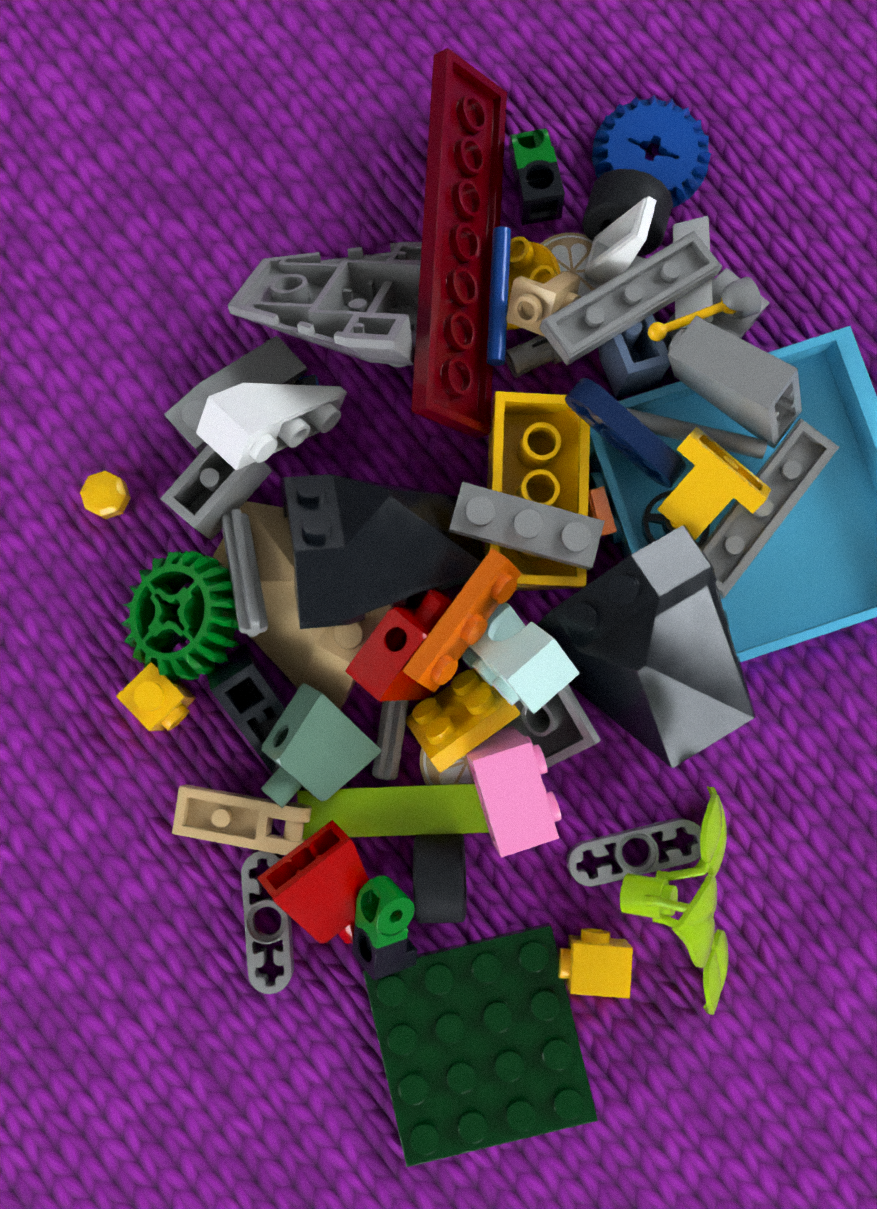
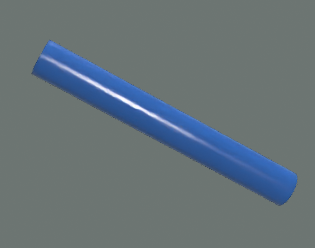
M505 226L495 227L492 234L486 363L492 366L504 365L506 356V316L508 311L511 229Z

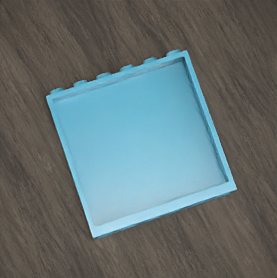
M851 326L768 352L798 368L802 411L780 442L801 418L838 445L839 449L725 598L721 599L723 609L726 611L729 620V630L736 655L739 656L740 662L877 617V396ZM681 381L618 401L625 408L757 438ZM590 426L589 459L594 471L589 474L590 485L592 489L605 487L617 529L616 533L609 534L608 537L612 544L619 543L625 559L649 545L643 535L641 525L642 515L647 505L657 495L674 490L695 465L676 450L683 441L656 435L677 453L686 464V469L671 488L664 487L650 479ZM767 445L762 459L727 452L756 475L777 446L772 448ZM733 498L710 523L709 535L736 499ZM665 499L658 501L652 507L650 513L661 514L657 508ZM648 522L650 532L655 540L666 535L661 524ZM702 533L698 536V538L696 539V542L699 541V539H700Z

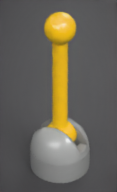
M747 276L733 281L724 288L719 303L665 324L654 322L648 328V336L653 341H661L666 337L667 333L689 325L695 316L705 319L724 312L730 318L743 319L760 312L762 306L759 289L756 283Z

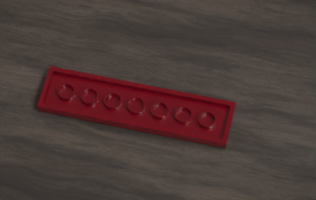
M446 48L434 54L411 412L473 438L490 435L493 366L487 364L486 359L493 229L500 226L507 92L449 48Z

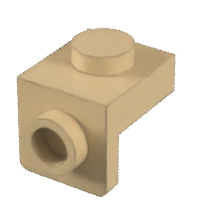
M563 271L544 284L523 276L517 277L512 285L506 316L507 322L544 336L539 329L542 320L581 298L578 295L581 277Z

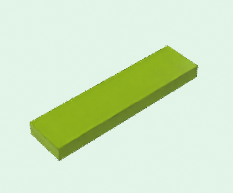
M475 783L340 788L328 800L323 802L306 790L297 791L298 803L312 807L310 822L304 824L302 837L304 839L311 837L331 820L349 838L489 833Z

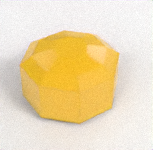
M107 471L88 476L80 491L85 509L104 519L123 514L131 499L126 482Z

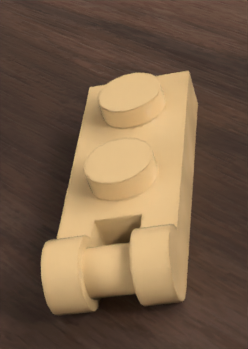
M185 784L179 786L172 834L286 856L306 840L302 838L304 824L310 822L312 807L302 803L288 802L282 808L271 799ZM273 818L285 820L283 836L271 834Z

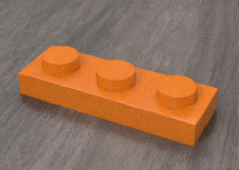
M493 548L489 551L402 670L405 674L434 693L440 685H444L451 680L457 671L458 660L469 645H473L481 639L487 629L488 619L499 604L507 602L516 590L517 580L522 573L507 557Z

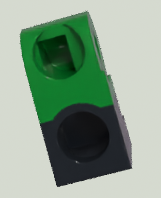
M543 128L509 135V154L519 199V213L522 226L562 218L565 192L554 146H551L547 129Z
M385 875L376 876L364 884L358 893L356 901L352 954L373 980L415 966L417 963L418 949L407 938V925L414 915V903L390 877Z

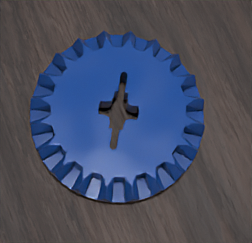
M655 94L647 100H639L635 97L626 105L619 103L614 112L609 116H605L600 128L597 130L592 147V162L595 175L598 179L604 173L616 169H635L648 173L660 180L670 191L673 202L672 208L694 195L707 174L711 156L708 148L709 136L704 134L701 120L696 121L690 115L689 107L682 109L676 106L673 98L668 101L657 100ZM650 143L659 146L658 153L660 155H656L653 161L645 159L646 151L643 150L647 149Z

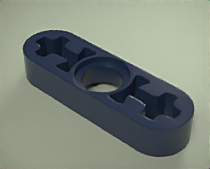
M580 378L565 397L568 406L656 483L671 488L686 469L685 462L677 453L605 389L592 380Z

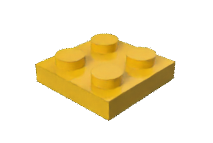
M473 668L458 674L452 680L451 685L435 697L427 698L417 704L412 713L406 717L405 722L430 761L441 773L521 715L515 704L511 706L494 686H490Z

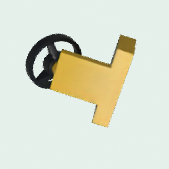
M696 426L676 449L695 466L674 490L663 492L651 500L642 515V532L647 543L650 544L656 540L650 532L648 522L661 524L666 534L685 525L695 540L702 533L697 542L701 547L709 535L710 523L733 498L754 514L767 500L771 488ZM665 499L657 508L661 514L650 513L652 507L658 501Z

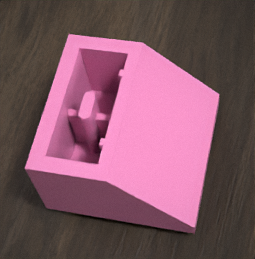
M510 726L493 734L466 754L492 844L501 858L559 839L555 822L562 819L555 795L552 791L547 792L542 782L541 775L548 773V769L539 744L533 745L529 736H523L516 728Z

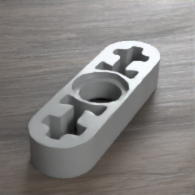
M673 818L580 841L568 852L567 868L571 876L578 883L593 887L622 880L627 873L642 875L691 863L701 856V828L695 822L685 818ZM680 827L683 832L693 835V841L688 842L686 845L687 852L682 853L675 846L662 848L661 850L665 858L658 860L659 849L652 837V833L659 832L658 839L662 842L676 838V829ZM632 838H641L648 846V857L640 865L627 864L622 855L624 844ZM613 843L612 853L615 862L620 868L619 870L612 872V864L610 862L596 865V874L588 876L584 869L576 868V863L583 860L584 851L590 850L594 857L606 856L609 853L605 845Z
M258 850L245 860L241 870L247 970L249 981L257 991L264 994H274L287 986L294 973L291 917L271 897H264L257 901L253 900V893L260 895L263 892V886L257 879L258 876H253L252 869L260 865L261 859H267V864L271 867L283 858L280 854ZM272 907L278 911L281 916V926L278 931L266 934L257 928L255 914L260 908ZM283 940V947L276 946L273 949V958L275 965L283 966L284 971L279 972L275 981H269L268 974L260 973L259 968L266 963L268 958L267 946L258 950L256 943L272 944Z

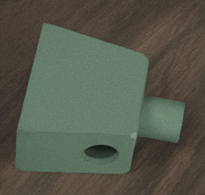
M303 683L262 745V751L279 768L263 785L261 790L282 808L301 787L323 802L328 800L373 761L382 750L323 693Z

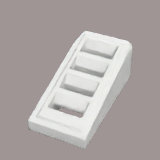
M650 196L643 198L594 237L584 276L603 285L629 268L647 239L656 204L655 199Z

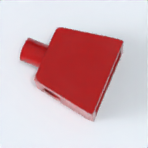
M430 589L418 609L393 607L380 621L345 672L378 701L427 699L432 691L417 683L402 670L451 605L452 601L440 592Z
M331 820L258 876L257 879L274 902L320 944L327 943L337 934L344 943L351 944L354 937L358 893L369 879L355 844Z

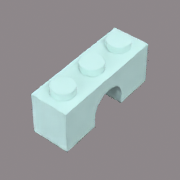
M506 602L499 604L488 619L487 629L481 639L475 644L469 645L461 656L463 661L471 669L474 667L478 674L490 686H494L511 706L519 700L533 714L580 674L552 636L532 621L525 626L513 608Z

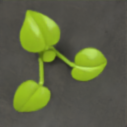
M707 786L710 800L702 822L700 833L701 858L697 865L692 868L670 872L657 870L655 877L627 873L621 886L620 908L623 913L650 917L653 922L665 924L672 928L685 944L694 966L703 968V986L706 999L703 1009L707 1014L714 1015L728 970V942L726 933L720 929H717L715 932V920L713 918L717 905V882L715 876L719 871L725 853L727 825L723 805L716 789ZM708 873L690 904L678 901L677 886L669 885V881L703 876ZM675 911L683 912L679 920L670 916H673Z

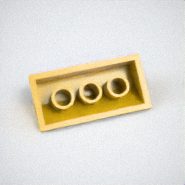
M495 391L491 402L487 489L588 516L590 425L568 406L565 401L567 395ZM485 542V557L493 548L507 557L522 573L517 580L516 590L538 591L584 588L586 586V569Z

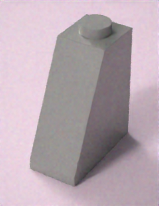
M695 316L686 330H679L673 337L667 355L674 377L758 439L767 440V445L775 448L802 411L798 368L698 316Z

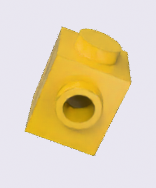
M152 662L116 695L148 731H163L165 728L167 731L172 730L189 714L190 711L187 707L196 699L179 679L172 680L168 679L167 676L159 675L158 666Z
M593 928L581 929V936L568 935V948H560L558 977L566 979L565 984L570 994L630 999L633 947L626 939L610 938V931Z

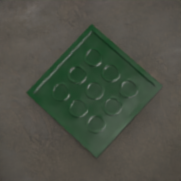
M550 923L417 954L415 966L377 980H373L367 971L363 969L406 1167L598 1121L563 978L558 977L559 957Z

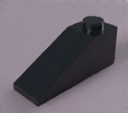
M245 643L227 655L228 662H215L214 672L207 674L211 692L271 773L274 774L279 766L262 751V745L288 704Z

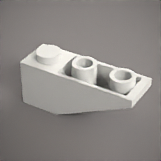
M241 383L208 396L196 434L230 466L238 470L254 462H264L273 453L286 447L294 448L306 438L319 432L327 433L341 417L339 410L347 392L341 386Z

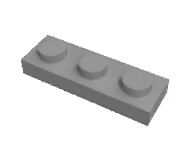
M462 482L448 532L591 570L594 565L605 521Z

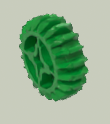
M178 551L168 552L166 559L153 558L152 570H139L142 580L140 585L129 586L134 593L132 602L122 604L130 611L129 618L121 623L131 630V633L124 642L135 648L132 658L145 663L144 668L152 662L158 666L159 675L167 676L168 679H199L200 674L207 675L214 672L215 662L223 663L229 661L225 650L227 647L240 646L233 637L235 630H239L229 569L222 567V563L216 558L207 555L204 557L203 554L195 551H185L184 553ZM191 581H194L188 588H187V587H183V588L178 592V589L181 588L183 585H185V584H187V583H189V582H191ZM187 639L190 641L184 648L178 651L174 650L179 642L185 643Z

